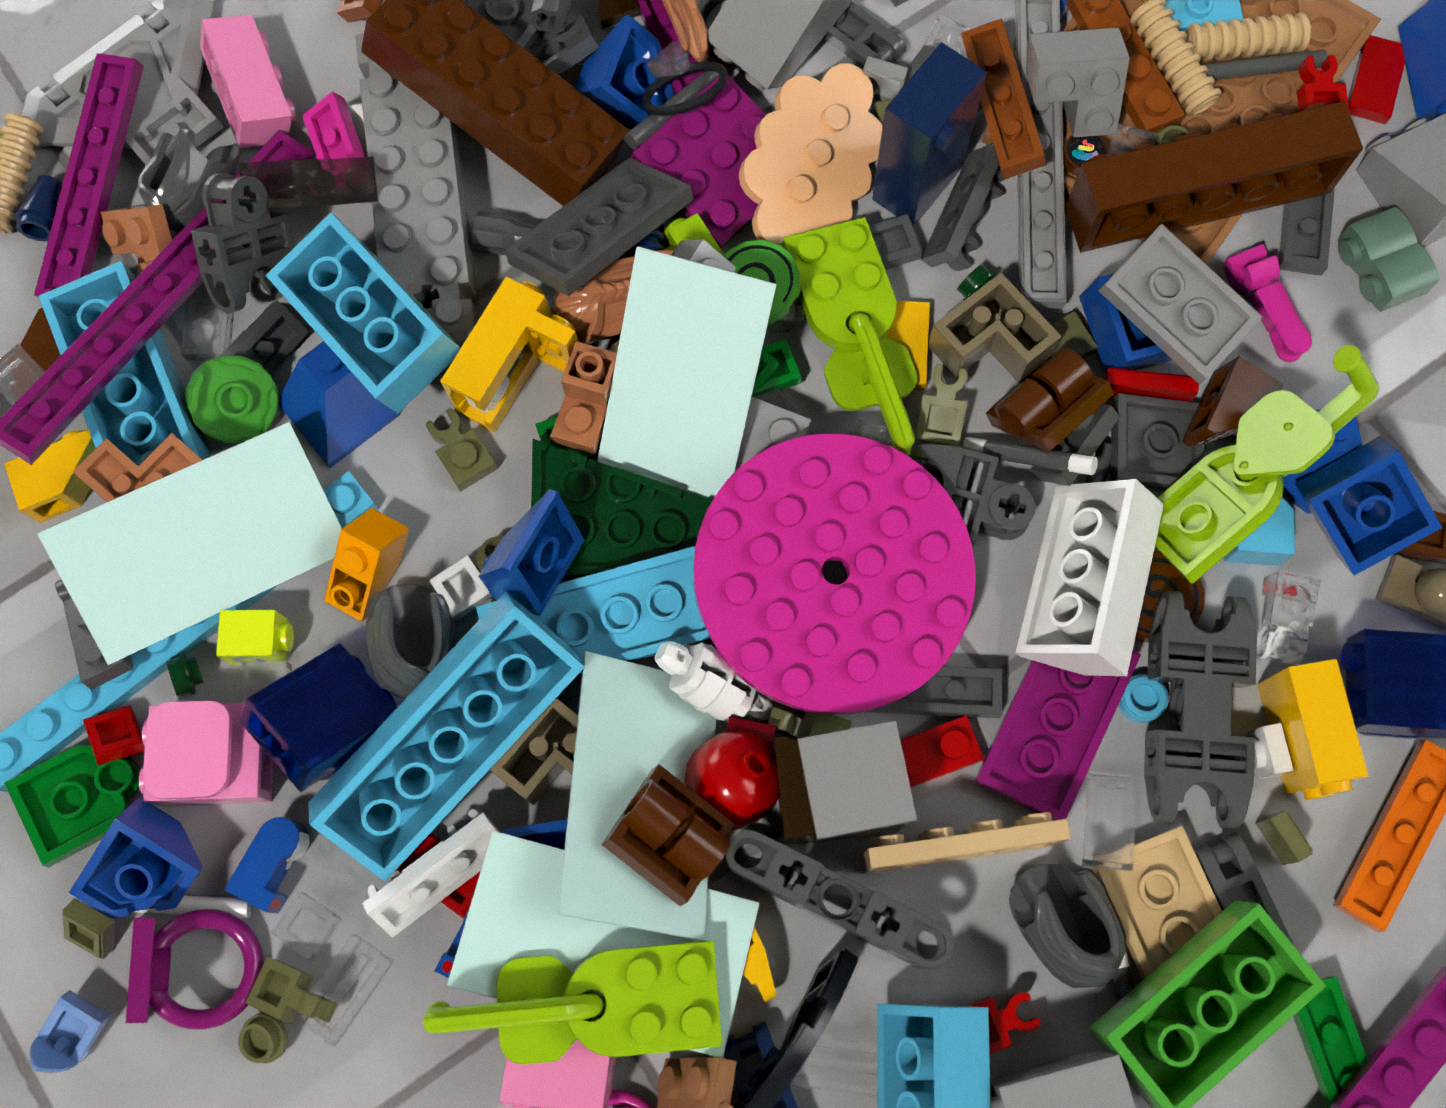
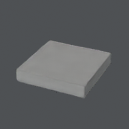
M896 721L799 738L797 740L817 840L917 821Z

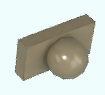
M1400 555L1391 558L1375 599L1446 630V569H1429Z

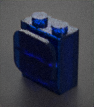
M1363 629L1348 637L1342 647L1341 664L1342 668L1346 671L1347 689L1345 691L1356 732L1366 736L1416 739L1419 737L1446 738V635Z
M339 643L248 697L240 723L301 793L319 780L331 779L393 713L397 705L393 696L385 689L380 688L367 674L362 661L355 655H350L342 644Z

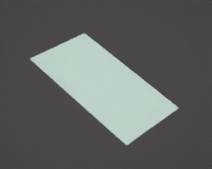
M637 246L597 461L713 500L717 492L736 469L777 284Z
M290 422L41 531L37 535L105 661L110 665L219 613L220 610H226L333 559L342 528Z
M585 651L583 663L585 668L582 673L558 915L704 941L708 877L699 883L689 902L679 906L601 844L651 769L660 764L685 784L686 764L695 749L715 736L716 719L706 713L698 712L693 705L682 700L676 692L670 690L669 682L672 675L666 671Z
M493 831L447 986L497 999V976L507 962L516 958L550 955L557 958L571 972H574L584 960L605 950L699 942L701 940L558 915L564 850ZM707 889L704 941H714L722 1046L691 1049L692 1051L723 1058L759 902ZM593 990V991H594L597 995H599V996L601 997V999H602V1001H603V1009H602L601 1013H599V1014H598L596 1017H594L592 1020L598 1018V1017L602 1014V1012H603V1010H604V1005H605L603 996H602L601 993L598 992L597 990Z

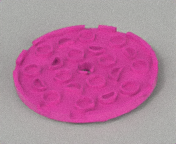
M814 434L801 436L776 444L752 457L726 480L715 495L701 524L694 550L693 587L696 605L701 621L704 623L718 653L744 682L759 693L783 705L810 713L854 714L884 707L920 688L941 669L957 648L966 630L975 596L976 572L972 543L965 522L947 491L923 466L906 454L878 441L855 435ZM831 560L842 561V565L847 571L846 581L841 584L829 583L822 574L823 564Z

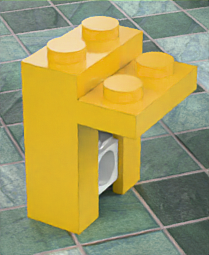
M505 277L440 380L457 413L496 432L539 361L563 373L565 372L576 341L578 342L575 328L564 318L554 314L551 315L545 293L538 286L526 280L518 283Z

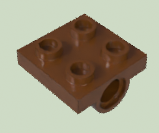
M1062 348L988 410L986 415L993 427L1049 452L1083 421L1093 415L1100 406L1114 395V392L1108 380L1093 375L1090 367L1079 354L1069 348Z
M658 764L651 769L601 845L673 902L682 906L689 902L699 883L713 872L725 856L730 846V840L727 837L735 824Z

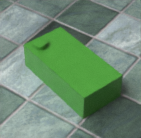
M1235 900L1088 1029L1105 1051L1120 1055L1126 1077L1151 1108H1191L1326 987V984L1259 903Z

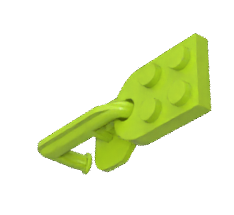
M866 217L783 237L781 246L792 255L800 273L801 291L799 298L809 326L823 343L834 348L824 368V377L832 399L839 407L848 411H859L879 405L892 443L888 446L908 456L915 442V434L902 399L908 397L913 392L917 384V373L908 349L904 345L886 337L895 318L896 298Z
M1345 345L1336 351L1333 365L1337 371L1348 375L1351 384L1319 412L1315 411L1290 391L1280 390L1267 394L1240 418L1236 445L1222 447L1205 456L1157 498L1164 506L1155 547L1191 584L1197 581L1272 516L1279 506L1283 495V478L1288 474H1297L1305 471L1331 448L1335 434L1376 398L1379 392V384L1358 347Z
M714 941L605 950L584 960L574 972H571L557 958L550 955L516 958L507 962L497 976V1003L451 1007L446 1002L438 1001L432 1003L427 1008L422 1021L423 1028L430 1034L498 1028L499 1044L503 1054L510 1061L517 1064L557 1061L567 1052L576 1039L589 1050L608 1057L722 1046ZM593 990H597V991L600 992L601 995L603 996L605 1005H604V1010H603L602 1014H601L598 1018L592 1020V1019H593L594 1017H596L599 1013H601V1011H602V1009H603V1001H602L601 997H600L599 995H597V994L593 991Z

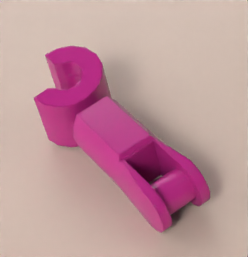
M1261 244L1228 257L1225 261V273L1229 283L1239 293L1245 294L1255 290L1250 299L1256 311L1262 316L1261 321L1266 331L1269 332V337L1277 356L1284 362H1295L1310 349L1312 338L1298 317L1282 282L1278 281L1280 268L1277 256L1274 255L1267 258L1265 246Z

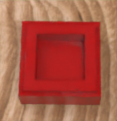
M131 705L83 719L98 766L145 750L142 735Z

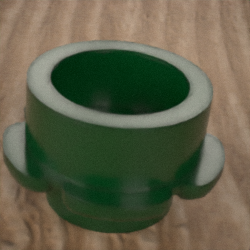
M982 264L976 267L957 287V290L965 297L963 301L996 276V271L989 272Z
M181 651L179 652L180 657L166 661L176 695L179 696L189 692L194 695L196 694L195 686L204 683L196 657L186 659L184 652Z

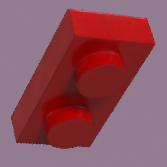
M967 715L900 740L910 788L985 760Z

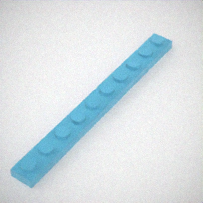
M349 471L323 490L341 528H344L370 508L379 509ZM278 585L226 610H246ZM220 612L131 654L134 669L94 689H90L81 683L80 675L78 674L0 733V791L7 792L5 782L49 760L85 733L86 729L83 719L115 710L168 669L167 660L180 657L179 652L181 651L186 656L218 631Z

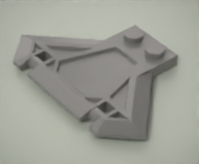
M156 0L151 4L156 12L150 17L143 20L136 14L55 73L52 77L58 84L44 93L37 86L26 95L22 115L37 121L44 128L43 134L37 136L40 140L39 146H73L97 53L134 58L144 66L123 148H131L146 166L152 159L163 133L167 132L173 135L165 153L172 161L183 129H191L195 132L194 144L196 148L220 131L223 126L198 97L205 62L200 49L202 19L213 18L217 0Z

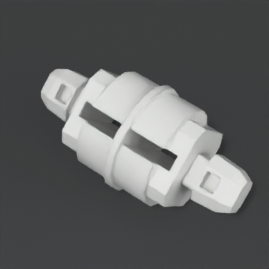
M665 642L658 648L655 661L661 669L672 675L669 682L670 690L676 692L682 700L693 705L698 712L706 713L717 720H724L725 722H728L729 716L746 718L754 722L766 721L769 718L773 708L769 698L744 682L721 657L713 645H706L702 642L686 648L676 642Z

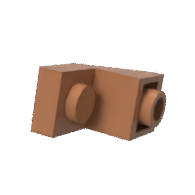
M576 341L561 380L565 398L550 435L552 442L595 455L603 433L617 353Z

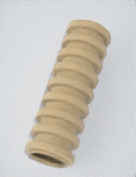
M1149 0L1133 13L1130 22L1133 26H1139L1137 34L1140 37L1146 38L1144 41L1146 48L1153 49L1150 54L1154 60L1159 59L1157 65L1159 70L1167 72L1164 78L1167 82H1173L1171 89L1174 93L1179 92V103L1187 105L1185 109L1188 116L1197 115L1215 104L1220 99L1222 91L1220 88L1214 89V78L1212 76L1207 77L1208 68L1205 65L1200 66L1199 63L1202 59L1200 55L1192 53L1195 47L1191 42L1186 43L1185 40L1188 37L1186 32L1178 30L1181 24L1178 20H1172L1174 13L1170 8H1165L1167 1Z
M1304 12L1296 13L1295 16L1283 14L1281 18L1278 15H1271L1268 19L1260 16L1256 17L1255 20L1249 17L1243 18L1241 22L1238 19H1231L1228 23L1225 20H1219L1215 24L1207 21L1203 22L1201 27L1198 23H1190L1186 30L1188 37L1185 41L1186 43L1191 42L1195 48L1192 53L1199 54L1203 61H1211L1213 57L1216 60H1224L1226 56L1230 59H1235L1239 55L1246 58L1251 57L1253 53L1255 56H1264L1266 52L1269 55H1276L1279 51L1282 54H1288L1292 50L1298 53L1304 52L1310 42L1311 24Z
M6 113L3 117L6 126L0 127V134L3 135L2 139L0 138V234L12 233L13 227L9 224L10 221L16 220L13 211L21 205L20 201L17 200L18 196H23L25 192L21 186L28 183L29 178L25 174L30 172L33 167L29 161L36 158V152L33 151V148L39 147L40 140L37 136L42 135L44 132V128L40 123L17 113Z

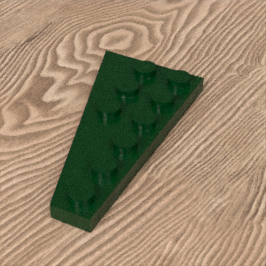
M535 439L532 441L531 508L549 489L557 491L585 540L564 576H588L696 545L701 524L713 501L712 499L686 492L683 489L618 467L615 468L583 455L568 452Z

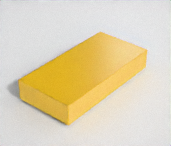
M896 301L895 318L886 337L904 345L908 349L917 373V384L914 389L925 390L930 302Z

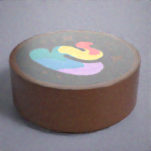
M1071 135L1063 148L1064 167L1070 173L1077 176L1082 163H1085L1094 156L1108 154L1105 140L1101 136L1073 137Z

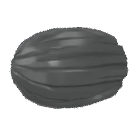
M183 129L173 160L171 161L165 153L173 135L167 132L163 133L152 159L138 178L139 194L145 205L163 204L169 229L180 233L205 207L202 199V190L206 180L216 173L235 175L241 155L240 146L236 144L220 146L213 149L205 157L197 150L194 144L195 132L191 129Z
M417 584L390 586L378 592L376 597L372 599L366 621L367 651L372 671L378 682L388 693L397 697L407 698L455 646V620L450 615V610L444 596L438 594L436 590Z
M1061 863L1037 865L1027 869L1017 877L1015 884L1010 889L1009 906L1019 930L1048 971L1071 988L1101 987L1108 983L1118 971L1126 949L1119 920L1101 882L1088 870L1076 873L1075 875Z

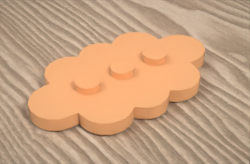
M850 63L835 65L825 73L820 81L808 75H797L788 79L776 94L774 102L775 111L767 114L756 126L754 137L757 149L753 150L741 163L739 180L744 193L758 204L752 220L753 233L757 240H766L781 245L783 237L851 221L853 214L852 203L861 199L870 189L872 176L869 166L878 160L883 126L875 116L868 112L874 95L873 86L869 77L859 67Z

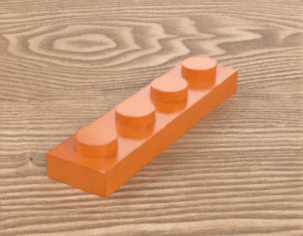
M1427 739L1418 741L1333 905L1376 932L1386 931L1446 813L1445 749Z

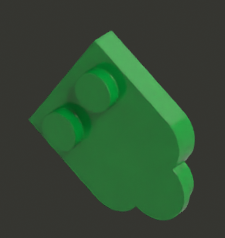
M77 745L5 782L4 784L41 864L49 868L103 839L115 818L130 806L129 799L140 789L139 774L141 768L129 757L98 766L92 747L90 745Z

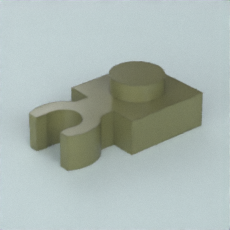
M937 364L932 374L937 394H923L915 438L960 446L969 401L958 400L956 396L957 392L967 383L968 371L967 369L960 368L957 382L947 384L942 378L944 365Z
M449 408L446 410L451 420V425L448 429L438 430L431 420L426 422V427L436 442L446 444L437 449L435 453L461 492L497 470L498 467L473 428L462 434L463 424L458 414Z

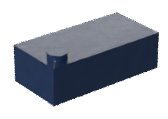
M942 42L888 104L884 114L872 200L897 217L908 214L913 227L964 165L987 75L985 70Z

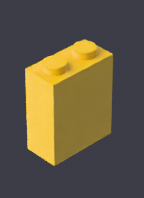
M1337 659L1287 667L1257 684L1267 724H1282L1294 771L1281 775L1286 795L1303 792L1305 801L1330 797L1337 793L1353 790L1351 781L1369 776Z

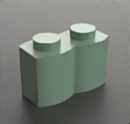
M1397 207L1348 225L1338 239V252L1341 260L1359 275L1362 296L1380 312L1427 294L1440 280L1432 258L1417 242L1412 225L1404 213Z

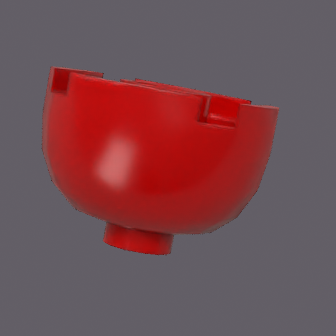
M743 731L719 733L700 745L692 753L686 764L685 785L733 822L735 825L732 830L742 829L745 826L753 825L767 815L775 807L780 797L776 754L771 745L757 735Z

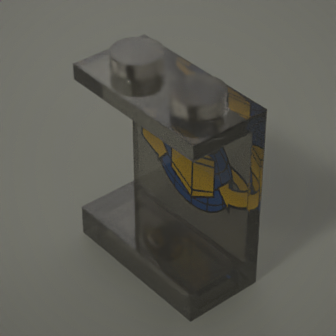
M373 156L239 163L240 176L255 177L265 186L268 195V208H306L378 202ZM244 192V195L256 197L253 193Z

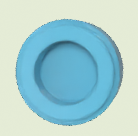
M1136 675L1130 678L1118 706L1123 715L1129 720L1136 723H1148L1157 719L1165 712L1168 705V693L1162 682L1148 680L1147 675Z

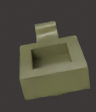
M773 707L767 724L776 726V733L794 738L797 741L799 738L848 730L851 727L852 721L833 714L810 713L806 711L803 719L792 713Z
M268 956L245 1002L278 1020L292 1023L297 1012L329 1023L338 1005L334 1001L307 990L313 978L312 975Z

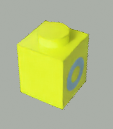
M220 610L217 657L231 665L286 664L287 651L292 650L294 643L293 627L289 624V620L276 610Z

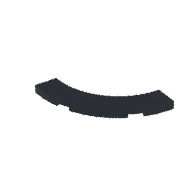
M841 949L815 971L811 983L791 1019L792 1021L781 1049L773 1048L749 1082L751 1091L732 1105L734 1108H773L821 1037L851 979L859 958L848 949Z

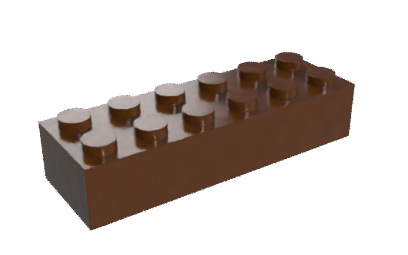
M386 0L366 20L361 49L364 55L562 206L596 183L617 158L625 141L624 136L630 130L462 0Z
M1345 101L1330 105L1316 103L1306 107L1301 112L1284 116L1281 113H1274L1262 118L1258 122L1240 126L1237 123H1232L1208 134L1196 136V134L1190 133L1182 135L1172 142L1157 146L1143 144L1127 153L1119 155L1100 154L1094 156L1085 163H1082L1065 209L1080 253L1149 237L1161 224L1169 231H1174L1329 194L1361 153L1363 146Z

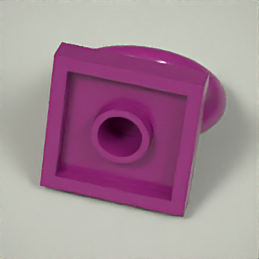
M199 909L175 917L166 923L154 936L155 918H134L126 1023H147L150 1005L157 1015L174 1026L190 1030H204L215 1028L231 1021L249 1006L245 1002L264 964V957L257 936L243 920L225 911ZM199 929H214L230 936L239 946L244 960L243 976L236 991L223 1003L208 1009L184 1007L174 1001L167 993L171 946L183 935Z

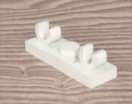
M471 809L468 814L472 821L459 831L452 824L447 827L449 835L447 840L441 841L402 870L403 873L395 870L391 875L393 880L379 890L374 884L368 887L370 898L362 904L367 914L392 938L481 871L492 832L501 833L483 812L479 814L476 810Z

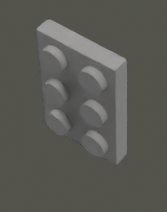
M1163 224L1154 230L1098 290L1198 384L1208 379L1262 318L1253 307Z

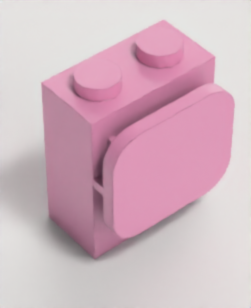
M216 701L166 702L158 706H149V716L142 727V740L145 750L144 765L139 774V788L143 794V801L160 806L272 802L276 709L262 702L221 704Z
M576 1039L567 1052L557 1061L517 1064L506 1058L499 1103L504 1108H608V1102L612 1093L616 1057L597 1054L586 1048Z

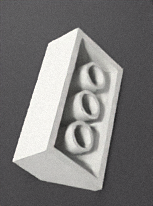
M1137 479L1071 484L1070 486L1059 485L1055 487L1015 652L1017 655L1085 676H1127L1164 506Z

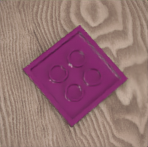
M728 75L727 83L718 95L696 109L674 115L654 135L632 152V159L691 185L693 200L684 206L681 211L687 218L698 213L720 249L752 222L754 212L758 206L757 203L744 193L740 185L739 170L745 158L753 150L757 149L754 137L756 126L766 114ZM719 76L697 96L709 90L719 80Z

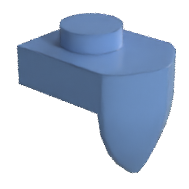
M71 990L60 996L38 1036L31 1044L29 1056L34 1071L56 1073L69 1070L78 1065L88 1056L110 1015Z

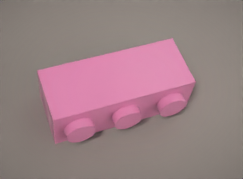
M241 15L202 19L200 49L237 145L241 148L263 146L278 130L289 136L291 124L296 122L295 108L290 98L285 99L281 72L277 65L271 64L266 34L263 31H258L253 16Z

